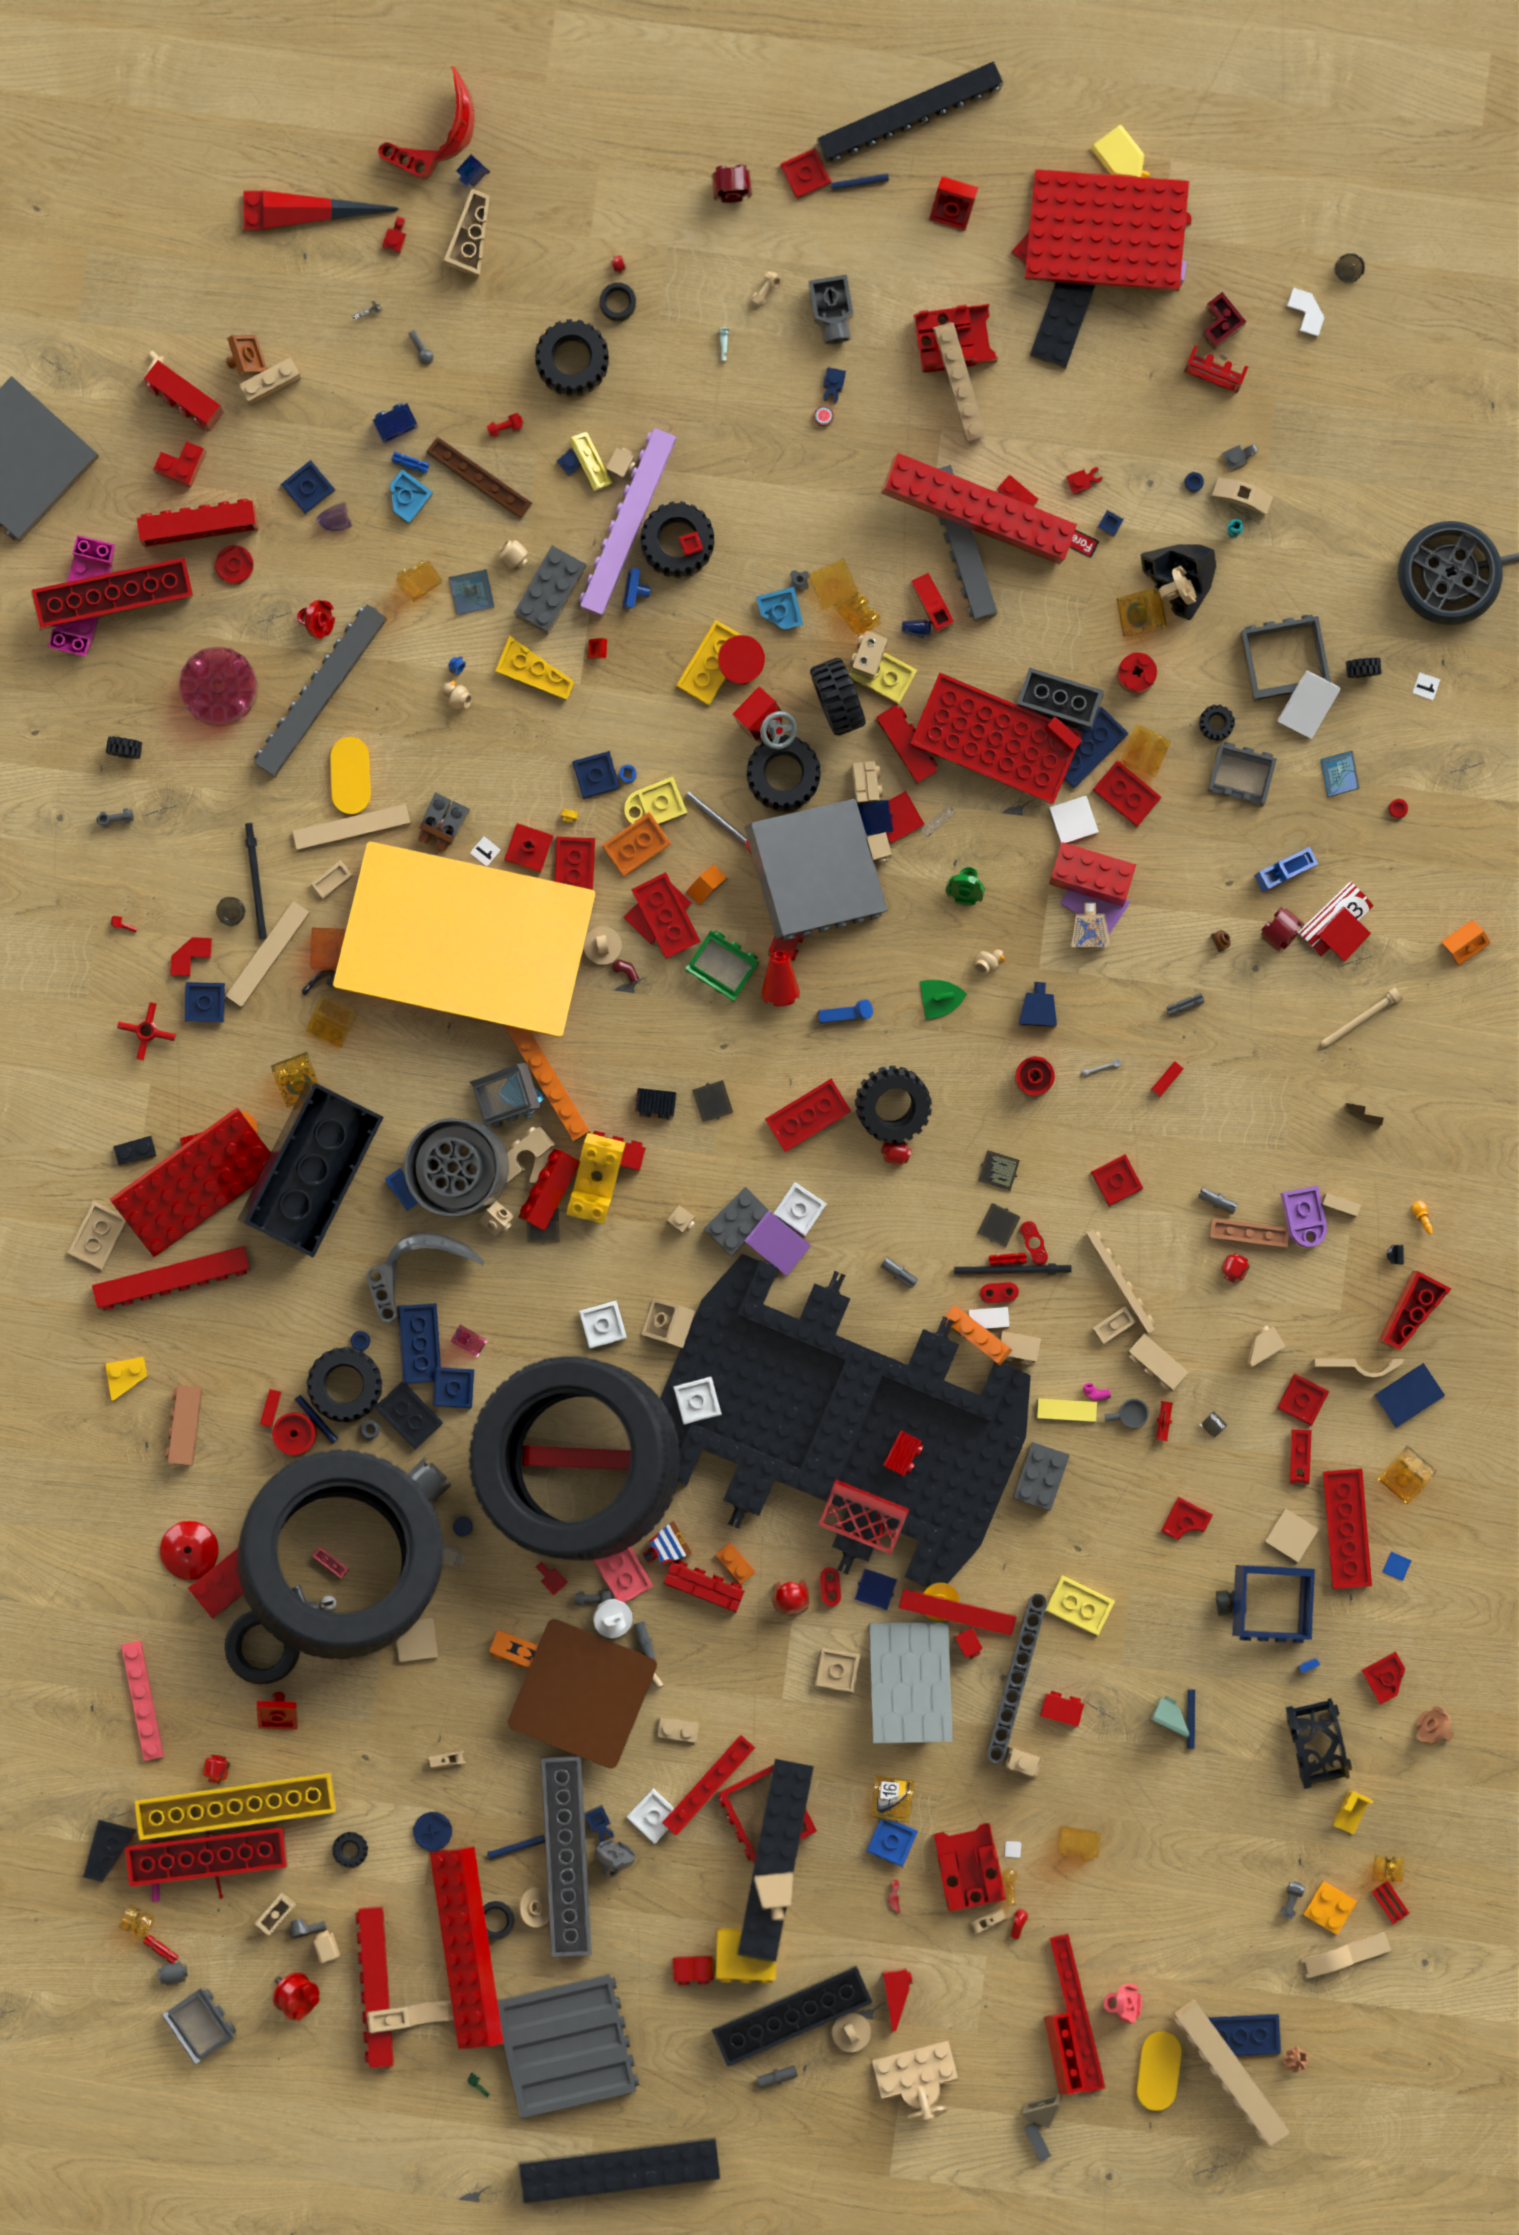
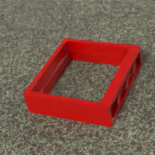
M774 1764L719 1791L720 1796L717 1797L721 1807L726 1806L729 1812L726 1817L730 1825L735 1824L738 1830L735 1832L739 1843L744 1842L747 1848L743 1851L748 1861L753 1860L754 1863L756 1853L727 1795L773 1772ZM807 1809L804 1816L807 1830L801 1832L800 1840L817 1832Z

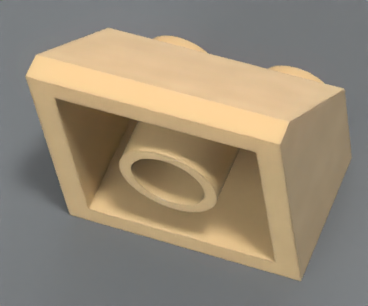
M653 1298L641 1335L683 1348L695 1311Z
M1267 1325L1256 1331L1257 1336L1253 1338L1247 1362L1249 1368L1286 1347L1274 1326L1269 1328Z

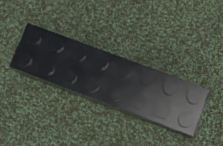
M854 1965L712 2028V2032L728 2067L873 2002L857 1965Z

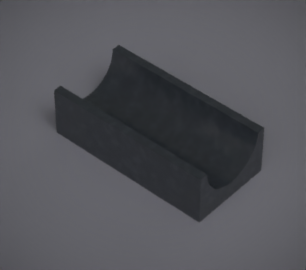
M307 1080L237 1221L314 1258L384 1117L316 1082Z

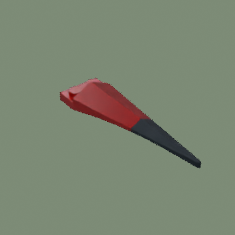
M266 190L243 191V231H264L325 220L393 212L399 210V208Z

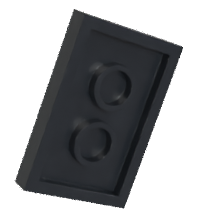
M402 1382L374 1407L415 1450L444 1423L407 1384Z

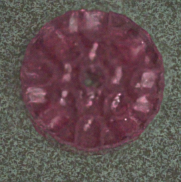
M210 647L201 649L188 659L181 671L179 689L183 703L195 718L205 724L225 726L238 722L250 712L256 702L258 682L254 669L243 655L232 648ZM222 683L223 688L221 690L216 689L215 684Z

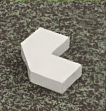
M1293 288L1287 307L1305 313L1300 332L1318 337L1324 316L1312 293Z

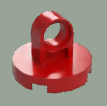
M314 600L309 607L300 609L296 616L297 621L306 627L308 634L318 639L328 636L335 623V617H332L331 611L334 608L326 600Z

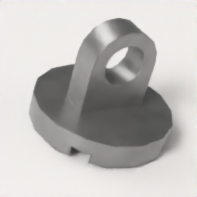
M613 1840L602 1841L598 1844L596 1850L597 1858L603 1863L601 1872L608 1879L615 1877L620 1869L631 1867L635 1859L634 1851L622 1842L616 1844L613 1843Z

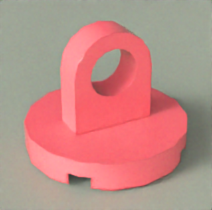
M1123 1984L1118 1993H1110L1105 1997V2009L1108 2012L1118 2014L1124 2023H1135L1137 2021L1136 2017L1140 2016L1142 2010V1997L1137 1992L1138 1987L1135 1984ZM1116 1998L1117 2006L1112 2008L1111 2001Z

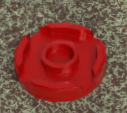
M230 545L218 553L215 568L223 581L229 584H240L251 576L254 570V561L246 548Z

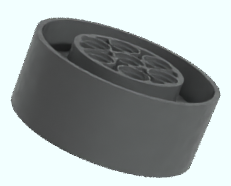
M446 1118L428 1124L416 1134L406 1152L404 1173L411 1194L424 1208L443 1216L463 1217L478 1214L497 1201L508 1180L509 1162L502 1141L489 1127L474 1120ZM446 1144L450 1146V1152L447 1155L443 1152V1147ZM465 1146L469 1149V1154L466 1157L462 1154V1149ZM434 1160H437L439 1163L437 1170L432 1168ZM453 1162L458 1166L455 1173L451 1171V1164ZM473 1164L477 1168L474 1175L469 1171L470 1166ZM442 1178L446 1180L444 1188H441L439 1185V1181ZM461 1180L465 1182V1188L462 1191L458 1188V1183Z

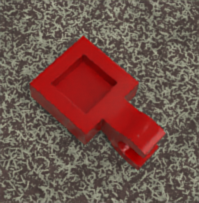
M397 216L394 229H387L382 248L401 253L407 236L405 233H402L405 218Z
M542 1561L535 1566L544 1576L541 1580L542 1584L553 1596L568 1583L556 1568L550 1571Z

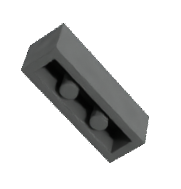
M1035 2122L1024 2126L1040 2162L1051 2157Z

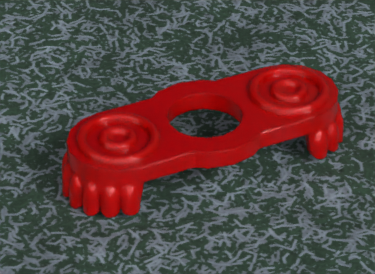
M1023 1222L1020 1232L1023 1234L1025 1247L1031 1254L1032 1262L1036 1265H1044L1048 1260L1044 1239L1039 1234L1037 1225L1034 1222ZM1032 1237L1040 1240L1038 1248L1034 1249L1029 1246V1240Z

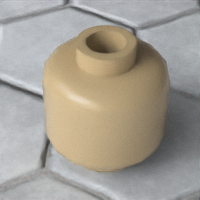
M508 540L499 549V558L510 569L515 567L520 569L527 562L526 556L528 552L517 540Z

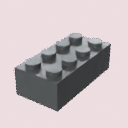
M552 545L515 609L514 615L549 635L583 575L586 564Z
M1029 667L1017 705L1047 718L1053 719L1056 717L1062 723L1092 732L1104 692L1103 690Z

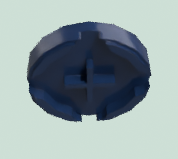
M439 1812L422 1814L416 1820L413 1827L415 1841L421 1848L428 1851H437L444 1848L452 1837L450 1820Z

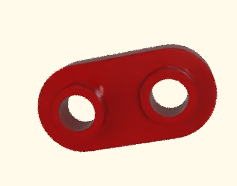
M1012 1282L986 1284L980 1289L981 1300L988 1304L1011 1302L1019 1294L1018 1287ZM1011 1288L1013 1291L1012 1295H1007L1005 1290ZM987 1290L993 1291L992 1297L986 1296Z
M827 1567L820 1573L822 1601L827 1606H836L841 1600L840 1576L835 1568ZM828 1573H832L834 1576L831 1581L826 1579ZM829 1593L835 1594L834 1600L828 1599Z

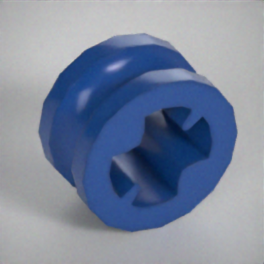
M628 764L621 767L619 776L623 782L631 783L636 779L637 772L635 767ZM628 769L629 771L631 769L633 771L631 773L632 778L628 779V776L624 778V770Z

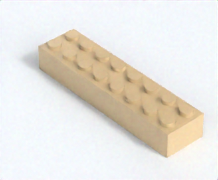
M1195 1999L1175 2012L1177 2025L1183 2032L1186 2030L1189 2033L1186 2035L1194 2048L1199 2047L1198 2053L1206 2064L1210 2062L1212 2065L1209 2067L1217 2080L1220 2078L1223 2080L1221 2084L1229 2096L1234 2095L1233 2101L1240 2112L1245 2111L1247 2113L1244 2116L1252 2128L1257 2127L1256 2133L1264 2144L1268 2142L1271 2147L1290 2133L1287 2126Z

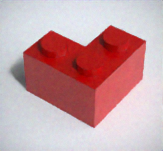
M186 441L179 459L160 452L153 470L158 475L191 488L206 451L204 448Z

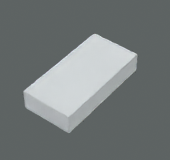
M1008 1307L969 1310V1316L985 1329L1009 1327Z

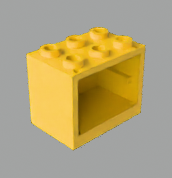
M718 1928L716 1978H719L720 1982H732V1979H740V1983H752V1980H760L761 1984H771V1980H776V1963L737 1956L742 1929Z

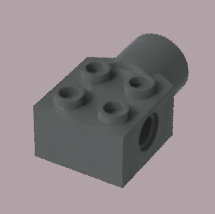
M847 275L810 280L808 286L814 322L822 326L824 343L838 344L849 341L851 335L848 320L853 317V308Z

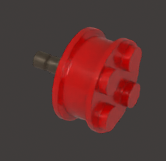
M296 1972L284 1979L280 1976L275 1979V1983L278 1986L273 1994V2004L278 2010L283 2011V2014L288 2019L302 2020L320 2002L318 1986L314 1982L309 1981V1978L304 1973Z

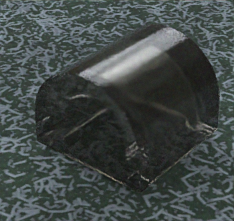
M1215 1411L1200 1423L1201 1427L1213 1439L1227 1426Z

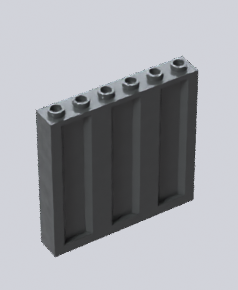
M610 1973L497 2000L503 2044L520 2118L623 2095L637 2090L636 2086H639L637 2074L633 2075L632 2067L635 2066L633 2055H629L627 2047H630L628 2035L624 2036L623 2032L626 2024L624 2016H620L618 2009L622 2008L619 1997H615L614 1989H617L615 1977L611 1978Z

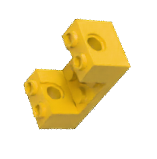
M590 1133L587 1134L567 1215L601 1224L605 1223L625 1142ZM600 1171L603 1177L595 1179L592 1176V1172Z

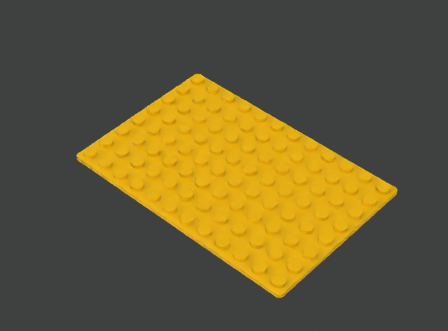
M368 842L333 986L336 989L562 1037L595 899V891L380 843Z

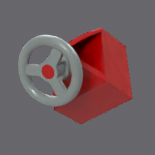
M760 686L732 714L738 725L755 741L762 740L771 749H784L796 737L797 724L795 719L789 713L782 712L777 702ZM782 717L787 719L790 724L783 725ZM791 730L789 738L785 742L778 744L780 736L784 732ZM774 736L771 742L768 738Z

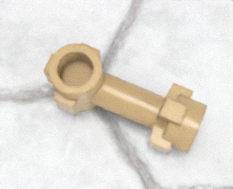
M767 272L764 276L765 285L759 293L755 292L751 300L757 305L761 306L766 302L765 296L772 287L777 288L781 285V276L776 272Z

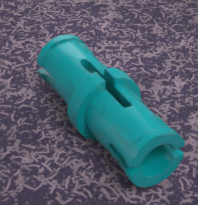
M1234 519L1228 524L1227 532L1230 537L1235 538L1242 533L1243 525L1241 520Z

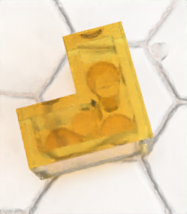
M429 560L416 564L414 566L415 570H412V568L407 570L405 568L397 574L396 583L410 604L442 583V579Z

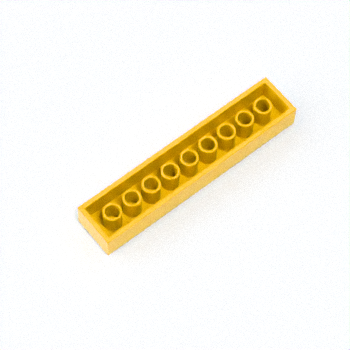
M332 1772L134 1801L139 1840L334 1813L337 1811Z

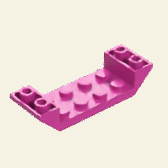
M77 535L72 552L74 557L67 582L111 573L115 544ZM99 618L55 627V629L52 628L48 648L86 657L93 642Z

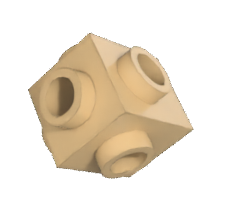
M496 1201L478 1222L496 1237L501 1231L505 1233L511 1227L509 1222L514 1216Z

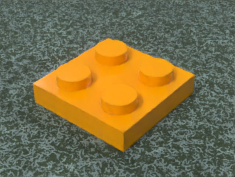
M1322 1881L1303 1915L1338 1935L1357 1901Z

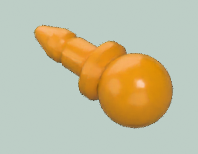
M1416 1201L1412 1205V1213L1418 1221H1421L1425 1231L1432 1235V1226L1428 1219L1429 1212H1427V1206L1422 1201Z

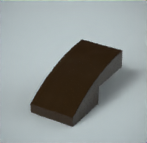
M1350 1103L1344 1105V1109L1354 1117L1372 1125H1383L1384 1117L1365 1114L1366 1106Z

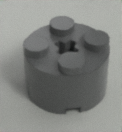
M424 1457L407 1475L411 1476L419 1484V1488L423 1489L429 1501L435 1502L451 1486V1483L446 1484L445 1480L447 1477L433 1463L428 1465L426 1463L428 1459Z

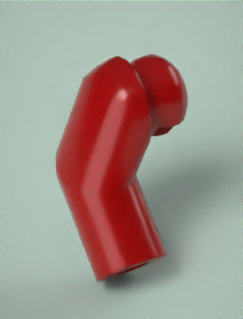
M1018 1909L1015 1912V1919L1010 1934L1013 1939L1020 1938L1022 1928L1028 1920V1914L1023 1909Z

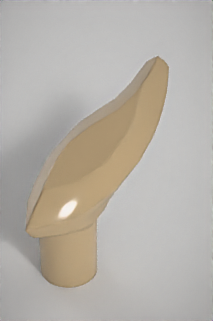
M154 351L149 352L147 355L152 363L139 383L140 386L145 382V376L156 361L159 360L161 363L164 361V357H158Z

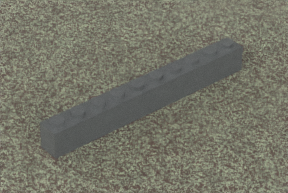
M368 604L365 607H360L355 615L357 618L354 623L350 622L344 630L346 633L342 639L338 638L333 645L334 651L331 655L327 654L323 659L322 664L324 665L320 670H315L310 678L312 682L309 686L305 685L299 693L301 697L297 702L294 701L290 705L287 717L280 719L277 724V731L267 737L265 741L267 745L263 750L260 748L255 754V764L274 778L387 621L384 615Z

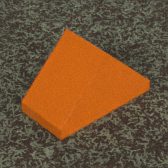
M713 864L697 878L686 892L701 905L727 877Z

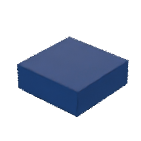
M1313 1658L1298 1665L1300 1673H1304L1319 1666L1320 1663L1318 1659Z

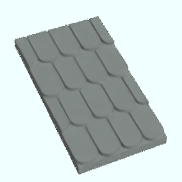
M948 1621L869 1623L873 1743L952 1742Z

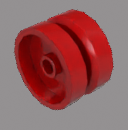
M292 1412L278 1418L273 1426L272 1437L273 1442L280 1451L296 1456L311 1450L316 1442L317 1431L315 1424L305 1414ZM292 1430L298 1432L297 1437H292L293 1435L290 1434Z

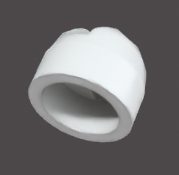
M325 1596L320 1604L323 1610L332 1611L335 1609L337 1602L334 1597ZM333 1601L332 1605L324 1607L323 1603Z

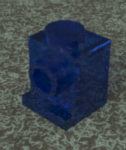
M472 154L456 170L460 175L459 180L466 187L470 184L473 188L486 174L490 173Z

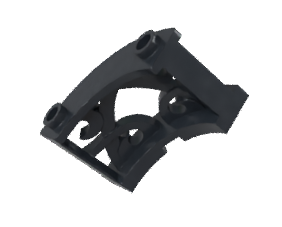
M1329 1698L1328 1701L1297 1708L1293 1706L1285 1707L1287 1723L1297 1750L1296 1758L1303 1788H1312V1784L1338 1778H1350L1349 1771L1352 1770L1350 1759L1346 1757L1337 1716H1340L1338 1705L1333 1704L1332 1698ZM1324 1710L1328 1711L1329 1719L1327 1721L1323 1720V1714L1318 1717V1722L1315 1721L1314 1713ZM1310 1714V1719L1297 1718L1298 1716ZM1332 1723L1335 1733L1328 1728ZM1308 1726H1311L1309 1736H1303L1302 1730L1306 1729L1308 1731ZM1315 1728L1325 1733L1332 1740L1323 1758L1315 1750L1304 1748V1744L1312 1740ZM1337 1746L1339 1748L1340 1755L1334 1754L1337 1749ZM1309 1755H1315L1319 1762L1316 1763L1315 1759L1313 1762H1309ZM1335 1760L1340 1762L1341 1768L1327 1771L1325 1767L1327 1762L1331 1767H1334L1333 1762ZM1322 1768V1773L1313 1774Z

